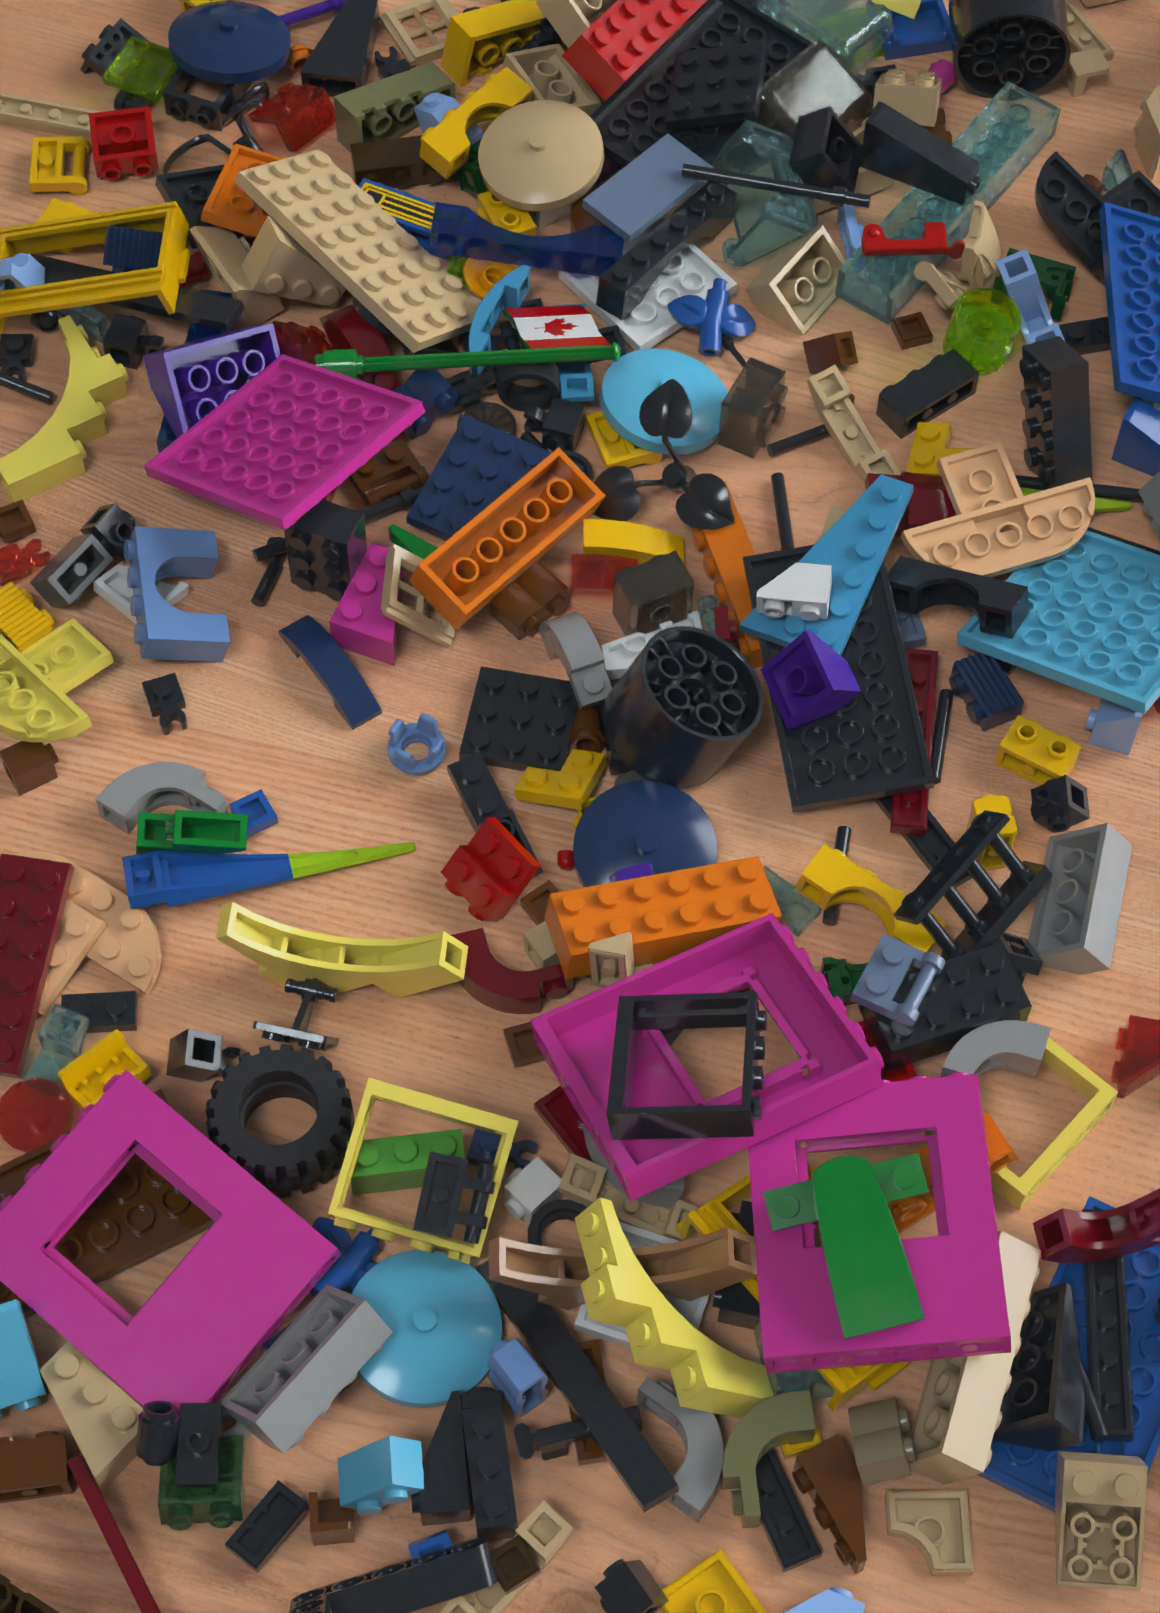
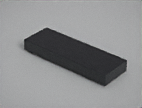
M771 1449L761 1458L756 1466V1480L761 1512L760 1522L784 1573L821 1557L822 1553L774 1449Z

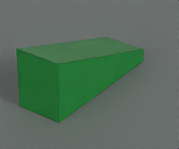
M394 524L388 527L389 540L393 544L422 559L428 557L438 548Z

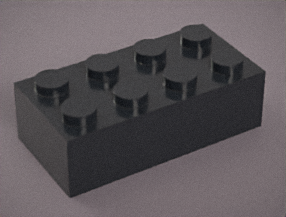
M1060 336L1022 346V359L1019 362V368L1024 380L1021 401L1025 408V419L1022 421V428L1027 442V449L1024 450V460L1027 467L1031 468L1040 477L1041 481L1046 482L1051 488L1088 477L1092 480L1088 361Z
M1001 942L945 960L941 973L934 976L917 1010L919 1016L913 1026L903 1025L860 1004L858 1005L887 1071L950 1051L963 1036L982 1025L1004 1020L1027 1021L1032 1007ZM921 969L907 973L893 1000L894 1002L904 1003Z

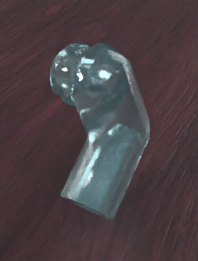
M704 595L698 598L696 609L700 613L707 631L715 634L714 607L721 605L719 600L713 595Z

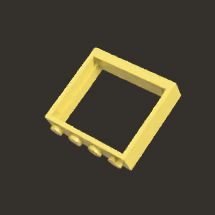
M1049 1037L1042 1062L1091 1100L1020 1178L1007 1167L991 1176L992 1189L1018 1210L1025 1205L1112 1108L1118 1094L1116 1089ZM931 1130L925 1131V1135H933V1132Z
M368 1078L328 1216L335 1218L333 1224L335 1226L356 1231L357 1226L361 1225L373 1229L371 1234L373 1237L389 1242H394L395 1236L410 1240L409 1247L428 1253L432 1252L433 1247L448 1251L446 1258L469 1264L471 1258H480L518 1121ZM375 1100L501 1136L493 1163L495 1169L492 1181L496 1184L493 1195L489 1194L485 1211V1217H488L486 1229L481 1230L479 1244H469L452 1238L414 1231L411 1226L343 1207Z

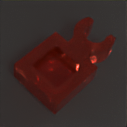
M40 539L30 540L26 547L22 549L18 547L16 542L0 548L1 586L10 581L15 582L32 575V566L43 567L50 562L49 551L41 554L35 553L41 550Z

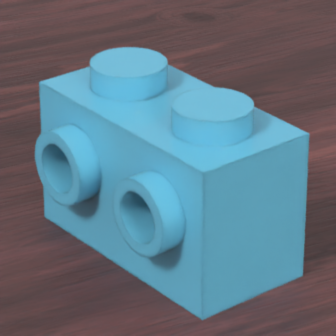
M389 1435L338 1458L340 1507L357 1509V1514L375 1515L382 1511V1507L389 1504L404 1503L408 1501V1496L424 1490L421 1441Z

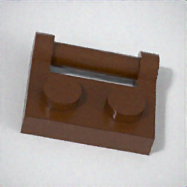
M403 438L383 447L365 465L349 476V479L367 507L397 495V492L408 487L423 486L429 478L428 472L420 465ZM409 473L411 474V475H408V476H406V477H404V478H401V479H399V480H397V481H395V482H392V483H390V484H388V485H386V486H383V487H381V488H379V489L374 490L375 488H377V487H379V486H382V485H384V484H386V483H389V482H391V481H393V480H395V479H398V478H400V477H402V476H404V475H407V474H409Z

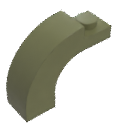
M810 1390L786 1392L763 1400L751 1408L739 1420L729 1436L723 1457L721 1490L737 1489L731 1491L732 1510L734 1516L741 1515L742 1529L759 1527L761 1512L756 1480V1466L761 1458L768 1451L780 1445L813 1441L815 1422Z

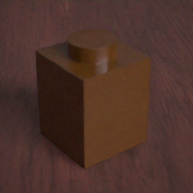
M20 741L0 751L4 770L19 796L58 778L54 764L58 763L59 760L50 743L44 745L43 742Z

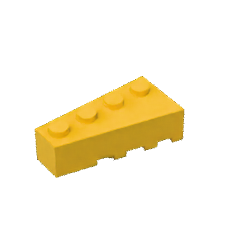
M509 0L451 16L440 66L460 87L470 83L469 77L477 73L484 76L492 72L491 66L503 61L510 48L524 46L526 41L532 39L534 34L541 31V19L545 18V16L536 4L538 0Z

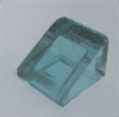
M1122 149L1117 150L1104 168L1101 183L1105 192L1110 191L1133 174L1125 151Z

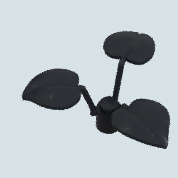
M265 81L251 88L226 111L227 116L221 122L222 126L225 128L233 121H236L243 135L233 143V146L236 143L264 152L253 137L244 114L255 107H262V101L269 99V85ZM200 134L181 144L171 153L164 165L163 173H168L172 163L179 156L202 143L211 142L228 155H230L232 150L211 135Z
M670 379L644 399L640 407L639 419L641 426L647 434L654 437L662 436V443L673 458L674 463H670L665 467L662 479L639 480L634 482L632 471L625 466H613L604 470L593 483L606 496L592 515L606 520L626 522L637 514L641 506V494L636 488L667 486L670 489L685 492L676 501L677 514L685 524L707 530L730 526L735 523V518L731 508L730 494L724 481L711 473L696 475L691 467L682 464L683 459L678 456L669 442L668 436L676 439L683 438L692 424V408L688 395L678 381Z

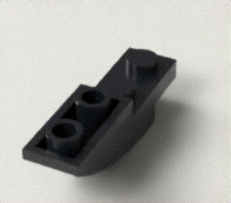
M480 752L448 765L447 772L462 800L461 806L475 833L486 818L495 817L537 860L513 810L508 809ZM541 867L535 873L533 878L540 874H543V870Z

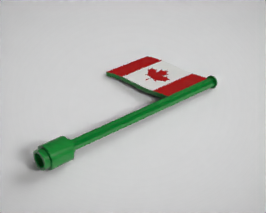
M581 305L503 309V314L514 324L521 343L527 349L363 357V355L357 354L356 349L324 350V354H316V365L359 380V375H364L365 372L614 360L616 362L620 358V347L616 342H613V345H611L599 333L591 314Z

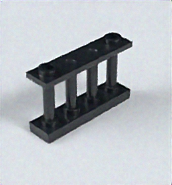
M984 810L983 813L977 815L972 820L968 830L917 888L904 897L902 905L893 914L900 921L916 925L921 923L942 949L941 957L944 960L993 945L1053 876L1046 865L1028 861L1021 862L999 832L1010 820L1007 814ZM988 844L991 845L1011 871L1010 877L1000 888L976 859ZM966 870L988 897L987 903L977 914L953 885ZM943 896L965 923L963 931L954 941L930 912Z

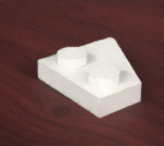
M118 564L93 581V590L137 624L136 616H132L130 611L133 588H128L127 585L129 567ZM161 581L155 583L160 596L171 606H174L189 595V585L179 581L177 586Z

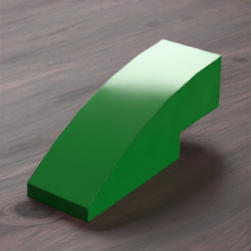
M175 810V814L139 812L136 854L155 850L212 854L246 851L248 815Z

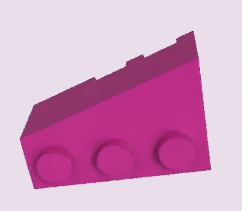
M371 543L329 621L331 637L341 648L395 666L399 623L382 615L381 610L386 556L389 549ZM400 568L399 580L404 582V569ZM398 589L397 601L402 603L403 591Z

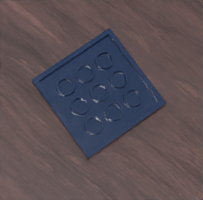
M465 415L407 514L406 523L447 541L552 452ZM575 463L584 473V466Z

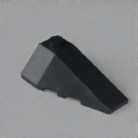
M1067 1282L1033 1293L1030 1301V1311L1022 1323L1019 1335L1022 1338L1021 1346L1013 1358L1010 1369L1012 1376L1011 1384L1003 1396L1000 1408L1002 1412L1001 1423L994 1432L992 1441L1048 1452L1083 1443L1086 1406L1071 1285Z

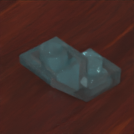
M58 1004L54 1005L37 1034L42 1048L24 1078L27 1086L60 1099L65 1089L57 1073L81 1055L90 1021L89 1017Z

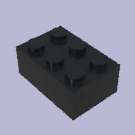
M322 499L316 506H313L300 517L294 525L284 530L291 583L303 590H313L325 594L335 601H340L367 551L364 513Z

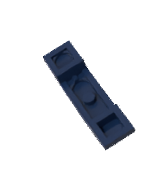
M306 615L279 630V635L297 658L302 657L332 696L334 707L352 730L382 714L378 702L356 667L337 642L316 620Z

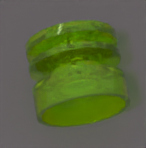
M976 288L965 292L958 298L943 339L944 354L954 348L979 372V375L997 372L1005 365L1021 324V314L1016 303L1005 293L992 288Z

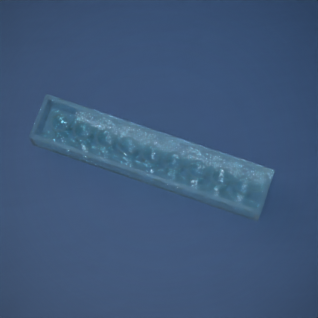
M1008 81L951 144L980 162L977 176L981 177V183L976 194H970L963 206L913 187L879 224L883 229L885 237L891 240L923 239L922 231H924L925 222H944L947 247H952V243L956 241H962L968 235L975 200L983 201L987 211H989L1053 138L1061 108ZM861 245L838 270L835 296L889 325L891 320L897 316L925 284V282L918 280L914 275L916 265L925 261L938 269L949 254L863 257Z

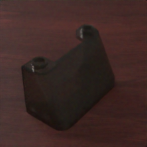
M816 40L763 84L758 120L748 121L744 141L790 167L789 157L791 156L798 117L831 106L845 125L853 119V123L861 126L862 122L873 111L874 98L831 46L821 40Z

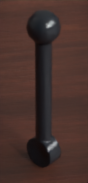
M729 336L723 338V347L732 353L751 378V384L755 387L761 386L763 383L762 376L752 370L734 347L733 341Z

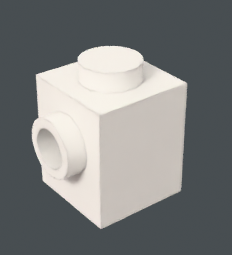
M536 1157L523 1170L520 1167L515 1169L505 1180V1208L516 1220L520 1221L523 1218L530 1224L532 1216L543 1205L554 1200H561L564 1197V1194L557 1190L561 1178L539 1157Z

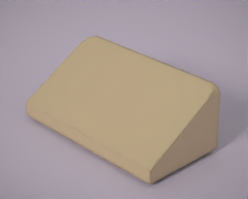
M622 933L589 943L588 951L592 985L606 987L634 974L632 933Z

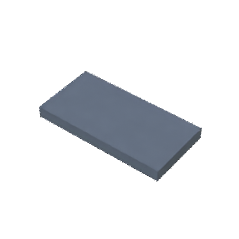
M667 133L583 199L582 208L630 243L707 181L683 177L682 168L684 163L708 168L714 167Z

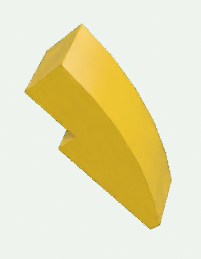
M583 519V562H617V570L684 569L683 537L665 530L631 522Z

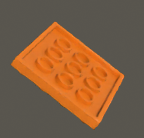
M235 143L202 210L201 221L210 223L215 227L240 232L248 237H257L267 216H271L245 193L234 180L239 171L285 158Z

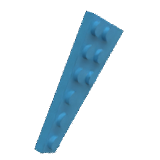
M881 474L798 562L832 565V585L827 619L819 618L815 621H807L798 616L787 615L773 618L766 616L764 613H757L756 606L739 624V631L787 647L805 630H811L841 656L913 494L914 485Z

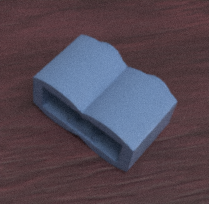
M514 1338L511 1341L504 1339L497 1343L489 1352L490 1358L487 1365L491 1371L489 1372L488 1379L497 1391H502V1398L518 1418H522L545 1401L548 1395V1390L545 1387L548 1377L518 1338Z

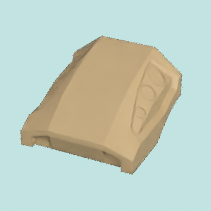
M975 200L959 279L969 282V291L971 293L982 295L993 288L995 277L999 276L996 261L1002 259V250L983 201Z

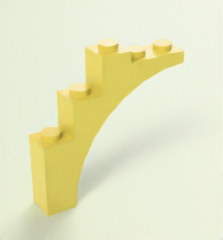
M70 315L58 319L62 341L70 355L69 379L63 398L52 417L36 435L17 450L0 458V483L12 503L22 499L24 501L86 473L83 459L87 458L83 445L107 434L104 420L108 419V415L104 406L128 396L125 382L129 381V377L124 366L121 363L116 364L110 353L101 357L95 346L90 347L88 344L89 339L81 324L76 326Z
M234 902L222 905L216 935L217 940L259 963L258 973L282 987H285L288 978L296 981L316 978L332 988H337L340 993L374 984L396 998H402L464 980L468 953L467 945L445 931L399 939L338 937L278 923L255 914Z
M599 1198L575 1217L590 1276L580 1284L589 1319L625 1327L635 1363L670 1370L680 1407L741 1419L755 1405L774 1396L765 1365L741 1358L713 1342L689 1323L654 1285L634 1255L621 1229L611 1200Z

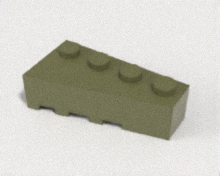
M430 62L333 96L337 140L351 153L350 144L400 138L420 126L414 107L423 102L427 95L437 92L456 99L455 82L437 65Z

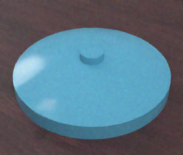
M667 349L633 351L623 355L618 361L611 364L605 373L600 389V405L611 427L630 443L651 452L670 455L662 443V436L654 437L647 434L641 426L639 411L644 399L670 379H675L682 385L688 395L692 408V424L687 434L679 439L668 436L669 442L676 453L684 455L703 450L713 444L723 433L730 413L729 396L722 381L705 364L686 354Z
M412 1250L390 1256L373 1266L360 1279L352 1292V1295L366 1300L393 1331L385 1340L380 1352L370 1357L358 1371V1376L376 1394L402 1406L434 1408L446 1405L452 1391H460L461 1398L462 1393H470V1390L476 1388L490 1371L487 1365L490 1358L489 1352L501 1341V1312L489 1284L472 1266L446 1258L447 1254L432 1250L431 1253Z

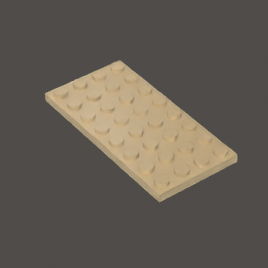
M317 149L238 172L234 182L413 353L470 331L474 315L482 300L468 291L460 279L450 274L435 256L430 255L414 236L408 234L396 223V219L377 205L373 197L359 188L353 182L351 176L341 171L326 153Z

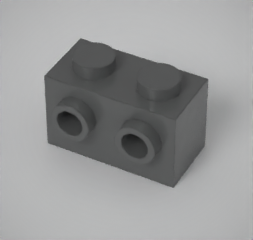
M93 534L73 537L32 579L30 584L52 608L60 606L70 607L82 597V592L93 581L104 574V569L114 559Z

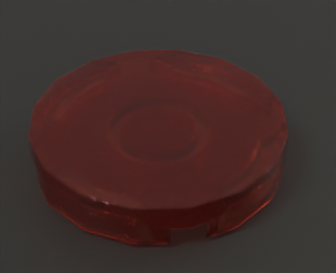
M40 1077L31 1078L23 1082L20 1081L12 1085L1 1097L0 1134L10 1146L18 1151L28 1153L59 1138L65 1133L68 1134L73 1124V1105L68 1094L53 1081Z

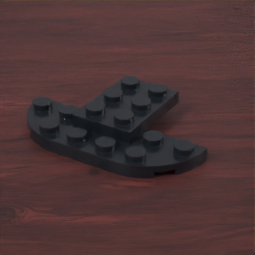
M1056 151L1046 160L1036 181V206L1045 224L1104 282L1099 210L1103 203H1111L1160 218V190L1139 170L1102 196Z

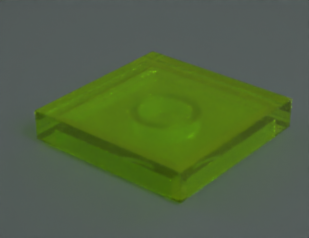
M131 36L104 73L103 81L106 85L158 102L179 66L173 61L169 48Z

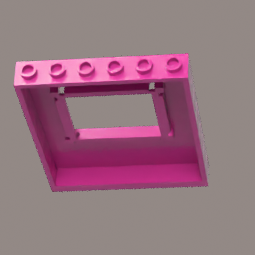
M773 913L530 1020L537 1048L630 1202L882 1086L881 1069L884 1068V1062L880 1052L875 1046L869 1047L857 1021H850L840 997L832 996L824 975L820 971L816 973L813 970L805 949L802 947L797 948L789 927L786 924L781 925ZM748 987L753 992H757L759 1001L800 1059L764 1075L763 1090H757L756 1096H761L762 1120H755L754 1137L612 1140L606 1113L619 996L735 993ZM638 1030L631 1107L741 1105L742 1086L706 1102L661 1031ZM804 1068L808 1069L806 1076H803L802 1069Z
M125 1070L121 1075H114L103 1088L105 1094L95 1105L89 1104L81 1111L76 1121L78 1124L68 1135L66 1133L61 1135L53 1143L50 1149L52 1154L42 1165L38 1163L29 1170L23 1181L25 1184L15 1195H8L0 1203V1281L142 1406L151 1401L170 1402L175 1405L176 1413L180 1417V1403H216L263 1348V1344L274 1335L342 1253L134 1075ZM134 1144L135 1147L129 1151V1148ZM137 1154L215 1222L139 1311L132 1316L54 1247L134 1155ZM48 1241L51 1242L46 1248H44V1245Z
M955 1072L947 1077L928 1078L926 1076H915L906 1081L895 1082L882 1080V1086L748 1147L763 1359L767 1374L1011 1353V1335L978 1074ZM931 1130L933 1135L925 1136V1131ZM806 1142L808 1147L800 1148V1143ZM928 1142L938 1236L900 1239L925 1319L844 1339L835 1300L833 1299L823 1248L814 1247L812 1222L773 1232L763 1192L808 1181L806 1153Z

